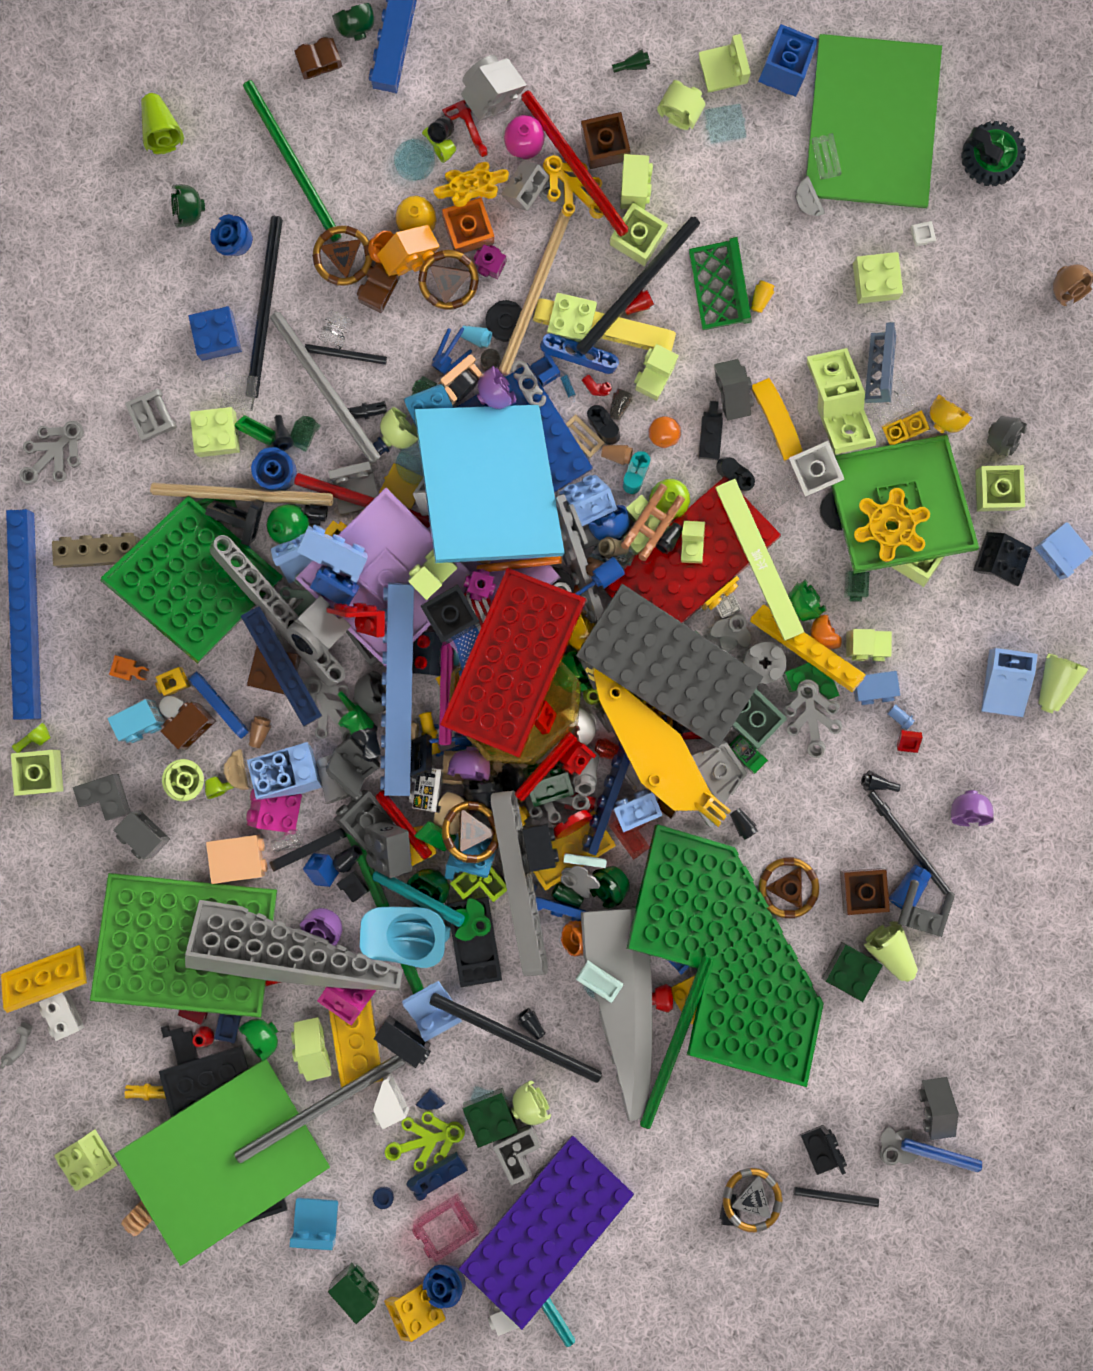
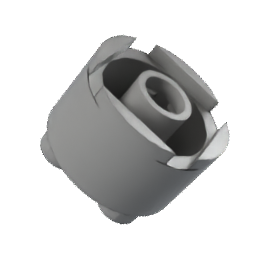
M760 642L753 645L745 652L742 658V663L763 676L759 685H767L780 679L785 672L787 664L782 648L771 642ZM764 658L769 663L765 669H763V665L759 664V661H762Z

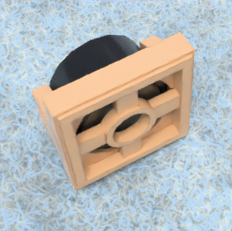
M468 355L441 378L439 384L444 385L452 405L466 397L478 384V380L482 375L480 370L474 365L476 359L472 355Z

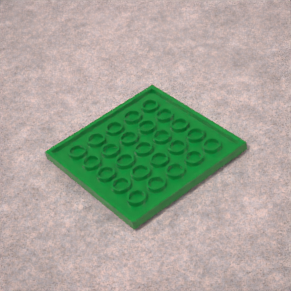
M187 496L101 577L100 581L198 664L242 620L241 615L256 606L211 555L210 545L220 535L228 536L273 588L282 580L283 576L251 548L241 544V540L219 521L205 515L206 510L190 496ZM217 544V548L220 551H226L223 544ZM231 560V564L234 567H240L237 560ZM245 576L248 583H254L251 576ZM259 592L262 599L267 595L265 592Z

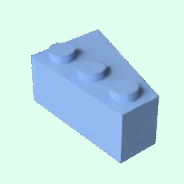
M314 525L313 528L308 526L297 552L319 564L333 568V571L337 573L342 572L351 576L350 580L357 582L367 561V553L364 552L365 548L353 543V546L344 543L345 539L336 534L331 537L325 534L326 530Z

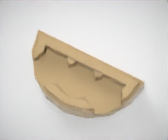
M239 749L233 752L232 756L224 764V775L234 788L247 790L249 785L242 750Z

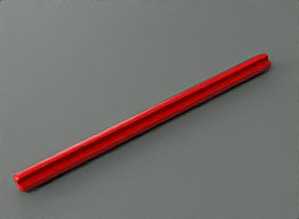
M529 90L522 93L521 97L524 104L534 118L542 125L544 132L620 237L627 234L628 226L534 95Z
M297 473L294 484L319 493L332 494L334 498L364 508L375 499L374 497L301 473ZM408 509L426 528L430 527L429 515L422 516L420 512Z

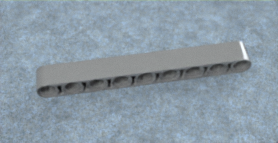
M218 536L210 545V553L250 600L257 607L260 606L265 617L324 684L335 686L345 677V670L328 650L321 655L323 664H320L316 660L302 654L291 643L286 634L287 624H292L298 618V615L228 536ZM217 544H223L226 551H220L217 548ZM231 560H237L240 567H234L231 564ZM245 576H251L254 583H248ZM259 592H265L268 600L262 599ZM273 608H279L282 612V615H276L273 611ZM330 671H334L337 674V680L330 677Z
M515 791L492 793L491 807L522 972L525 977L546 975L548 962L532 875L529 868L518 799L514 795Z

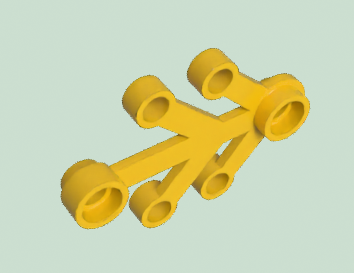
M555 155L549 156L544 160L543 170L549 175L550 189L547 193L549 201L556 202L561 195L558 189V178L564 183L563 215L567 217L573 215L575 211V205L573 204L574 193L589 208V213L593 218L600 219L604 216L594 200L581 188L584 186L577 177H570L566 173L573 172L567 163H563ZM582 162L584 167L588 170L587 165ZM593 177L601 188L602 180L599 177ZM551 192H554L557 196H552ZM565 207H569L572 211H567Z

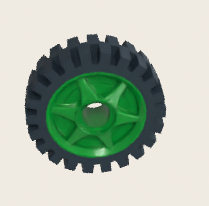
M991 121L986 122L978 127L990 132L992 144L1003 150L1004 155L999 164L992 166L981 161L979 149L970 145L967 139L962 148L961 158H963L962 165L966 167L964 170L966 174L970 173L969 177L972 180L975 178L977 180L976 183H984V186L992 184L993 187L998 184H1005L1018 173L1026 157V154H1024L1026 146H1023L1024 139L1019 138L1020 132H1014L1015 127L1012 125L1007 127L1005 122L999 124V121H994L992 124Z

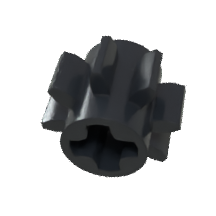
M311 504L305 506L304 515H307L310 525L320 526L321 521L326 522L328 506Z

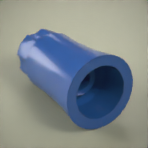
M913 865L910 872H907L904 879L889 896V902L902 910L911 880H917L919 886L912 905L916 907L923 891L928 885L927 882L930 880L931 874L918 865Z

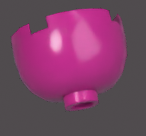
M521 115L508 123L505 128L504 142L506 149L511 155L521 159H529L539 154L542 150L545 134L542 125L537 119L532 116Z

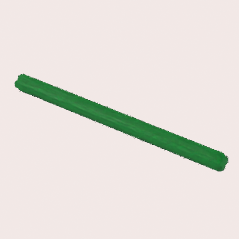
M252 80L244 82L243 87L323 227L325 230L335 227L334 221ZM335 234L330 239L332 242H336L342 236L341 234Z
M346 833L351 847L353 845L360 847L352 836ZM362 849V855L357 862L376 907H390L381 884L373 880L375 870L369 867L366 856L368 853ZM401 964L412 993L415 994L423 990L424 987L415 966Z
M704 955L700 962L647 1102L646 1110L640 1121V1126L650 1129L714 963V958Z

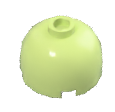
M395 407L388 410L382 417L380 423V431L383 435L382 440L389 447L392 445L400 449L411 447L418 441L417 428L413 423L411 426L405 419L407 416Z
M528 1081L521 1085L514 1093L511 1111L514 1117L520 1119L523 1123L539 1125L551 1118V1114L547 1115L546 1112L550 1108L540 1088L538 1087L535 1090L532 1086L534 1082Z

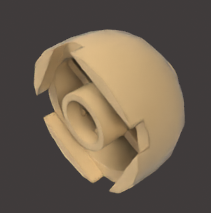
M446 792L439 801L438 806H441L439 813L435 812L433 823L442 828L448 811L455 805L466 802V800L458 794ZM459 813L456 814L450 824L451 835L458 834Z

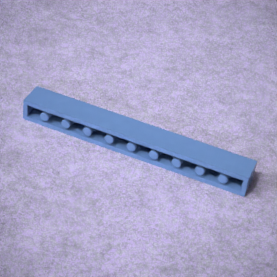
M388 582V588L384 587L383 600H388V609H383L385 611V622H387L383 643H387V651H383L382 664H387V670L382 672V685H386V693H382V706H386V714H382L381 727H386L385 735H381V748H385V756H381V769H385V777L381 776L380 789H385L384 796H410L414 587L410 583Z

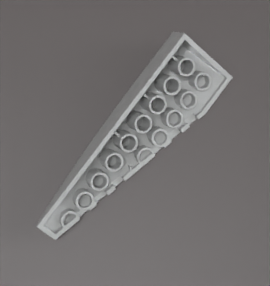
M199 900L185 954V968L269 981L336 988L399 991L403 971L382 961L368 959L366 955L359 952L356 954L348 951L346 947L341 945L334 946L328 940L298 928L292 929L287 927L285 923L280 921L274 922L260 913L257 915L251 913L242 906Z
M636 906L581 912L585 963L587 960L623 983V987L612 1003L597 993H594V997L600 1006L599 1015L607 1045L611 1047L612 1055L610 1056L612 1064H615L618 1073L616 1079L622 1088L623 1093L621 1097L628 1121L642 1119L646 1110L650 1092L652 1059L650 955L626 949Z

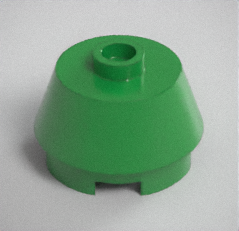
M806 579L801 583L797 582L788 594L797 616L803 622L819 618L822 613L827 611L825 605H820V596L810 584L807 587L808 582Z

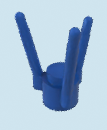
M463 327L460 328L445 353H442L451 332L450 328L447 329L437 354L432 359L434 361L432 366L444 375L472 353V350L469 349L451 364L452 359L448 355L464 331Z
M434 724L435 729H439V724ZM457 732L454 733L452 742L455 741V745L459 746L437 753L436 757L444 755V751L466 750L467 746H472V738ZM439 738L430 739L429 742L439 743Z

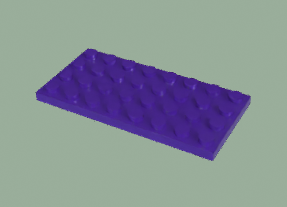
M572 1135L458 1269L523 1330L634 1196V1193Z

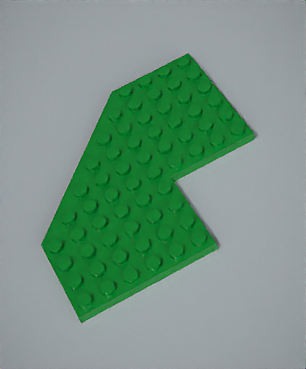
M656 824L626 949L697 969L704 955L714 958V963L697 1005L687 1056L807 1087L824 1003L815 992L808 974L799 964L798 957L792 946L788 944L782 934L784 932L776 918H773L767 909L769 906L761 892H758L754 885V880L747 867L742 864L738 857L739 853L733 846Z

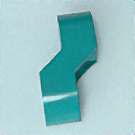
M636 452L631 458L622 485L623 490L628 494L638 493L643 485L651 460L646 452Z

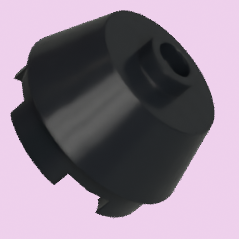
M494 777V781H486L482 778V781L471 780L469 785L463 784L464 792L462 793L466 801L481 803L492 810V793L503 792L504 785H501L500 777Z

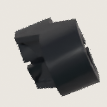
M979 127L972 129L967 142L979 149L981 161L997 166L1004 155L1003 150L992 144L990 132Z
M601 405L591 406L587 411L590 425L604 443L608 445L616 444L621 437L619 427Z
M722 457L718 460L716 469L722 478L725 477L729 481L735 479L742 491H749L754 487L755 477L734 458Z

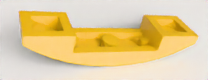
M767 378L753 384L751 390L758 405L763 410L783 460L786 461L790 457L803 452L789 413L771 379Z

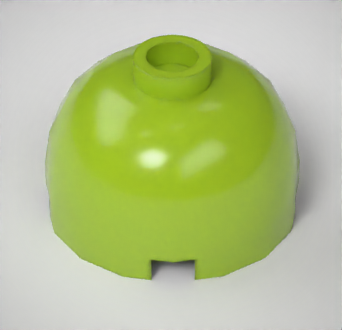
M664 479L658 482L652 488L649 500L660 483L664 484L668 488L656 505V508L666 514L676 497L681 495L685 498V501L672 520L681 517L690 505V494L687 487L676 479Z

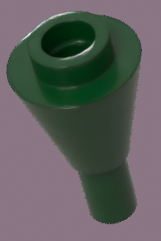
M643 49L626 58L625 61L612 64L613 72L616 73L626 69L648 70L647 65L651 64L648 52H643Z

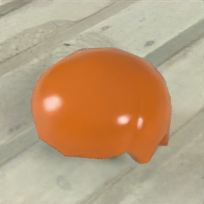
M383 230L375 234L369 241L368 252L370 257L381 265L383 264L377 254L394 236L391 231Z
M662 416L653 420L648 429L650 440L660 448L676 445L681 437L680 425L675 419L668 416Z

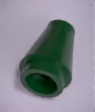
M562 882L556 884L551 894L555 901L579 908L584 900V897Z

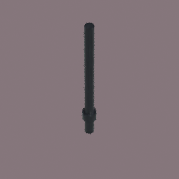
M874 790L867 794L876 806L878 814L887 820L920 865L931 874V879L944 895L948 894L951 891L890 812L891 808L887 803H883Z

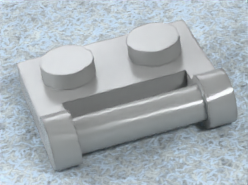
M161 389L153 390L125 403L143 442L177 428L162 399ZM149 401H155L164 424L158 425L148 403Z

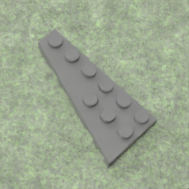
M562 494L557 496L555 501L564 547L563 560L565 565L569 566L572 571L571 579L574 585H578L580 590L593 580L591 579L592 576L586 573L585 566L588 563L578 533L572 531L573 518L571 512L565 511L563 502H566V498ZM592 586L579 596L586 598L587 616L590 623L595 625L604 611L599 596L593 594L594 586Z

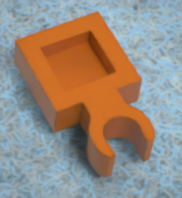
M115 655L109 675L131 681L134 675L137 679L145 681L147 679L142 678L140 672L142 670L149 671V669L142 666L135 667L137 661Z

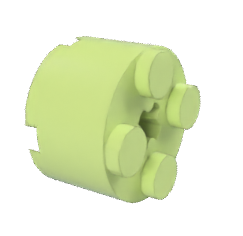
M673 80L660 101L657 111L662 118L664 115L669 118L668 123L683 130H688L689 127L693 129L705 108V102L701 97L702 92L698 88L691 87L690 89L680 81Z

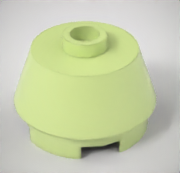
M180 759L170 763L162 776L164 791L169 797L177 801H188L195 798L201 792L204 784V776L200 767L187 759Z

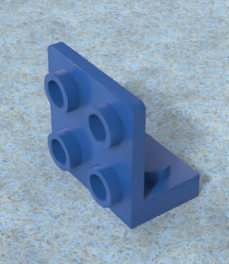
M322 565L309 588L336 604H347L349 606L360 586L357 585V582L350 580V576L343 577L333 571V568Z

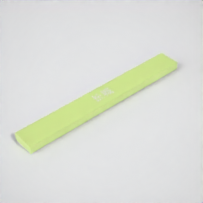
M733 479L717 486L715 489L783 640L786 641L804 633L736 480Z

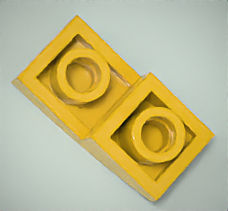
M922 410L882 427L889 445L899 444L931 430Z

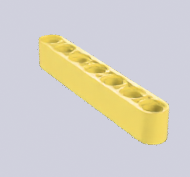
M538 299L533 321L549 325L555 301ZM595 311L591 329L604 316V313ZM618 317L603 334L602 339L617 343L622 342V344L637 348L642 347L645 350L654 349L655 345L658 344L672 351L676 333L668 329Z

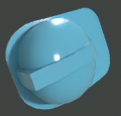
M377 907L368 911L361 920L360 950L366 957L373 960L429 968L438 964L443 958L445 942L450 938L451 928L445 926L442 918L437 913L427 908Z

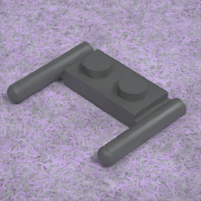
M911 880L897 924L942 937L955 894L953 892L946 894L940 914L912 906L919 882Z

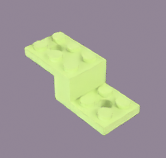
M845 348L808 356L807 365L818 391L817 409L834 454L876 446V438L864 411L865 391L848 349ZM834 368L837 371L831 372L828 369ZM846 430H851V431L854 432V433H852V434H847V433H845V431H846Z

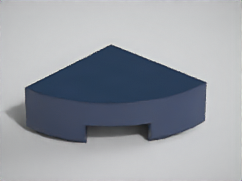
M430 1088L416 1103V1106L424 1110H434L441 1108L446 1102Z

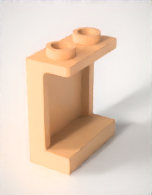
M260 834L206 842L211 884L265 876L268 868L266 859L262 857V851H265L264 839H260Z

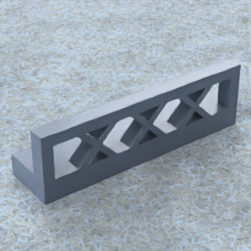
M895 322L886 323L885 332L871 333L865 403L891 402L897 337ZM875 340H885L884 345L881 347L877 346ZM881 354L883 361L878 364L874 359ZM880 371L882 373L881 378L875 380L872 375ZM877 387L880 389L881 395L870 396L874 389Z

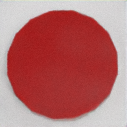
M587 810L577 812L571 815L565 823L560 822L553 829L554 835L557 839L566 837L582 828L593 817Z

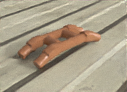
M660 483L621 543L623 549H628L639 532L650 538L639 554V558L642 561H646L685 501L683 496L678 495L666 514L657 509L656 505L668 488ZM650 514L661 520L655 531L644 525Z

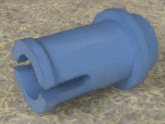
M896 704L887 713V715L891 716L901 725V729L905 728L908 730L915 722L912 719V715L906 714Z

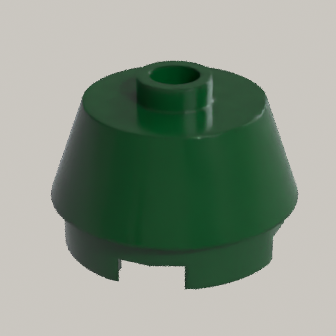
M608 866L593 871L592 876L598 880L600 887L590 889L594 898L598 896L604 902L602 906L606 908L620 905L630 889L629 880L624 872L616 866Z

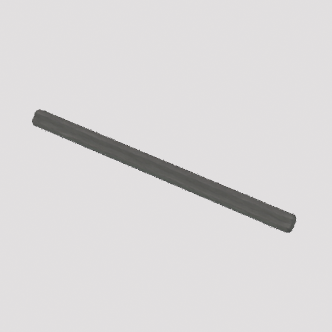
M397 1055L391 1057L235 1151L236 1160L239 1163L244 1162L403 1066L406 1062Z

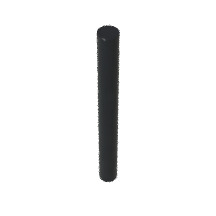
M305 344L308 353L384 365L387 363V356Z
M794 1187L795 1196L879 1207L878 1198Z

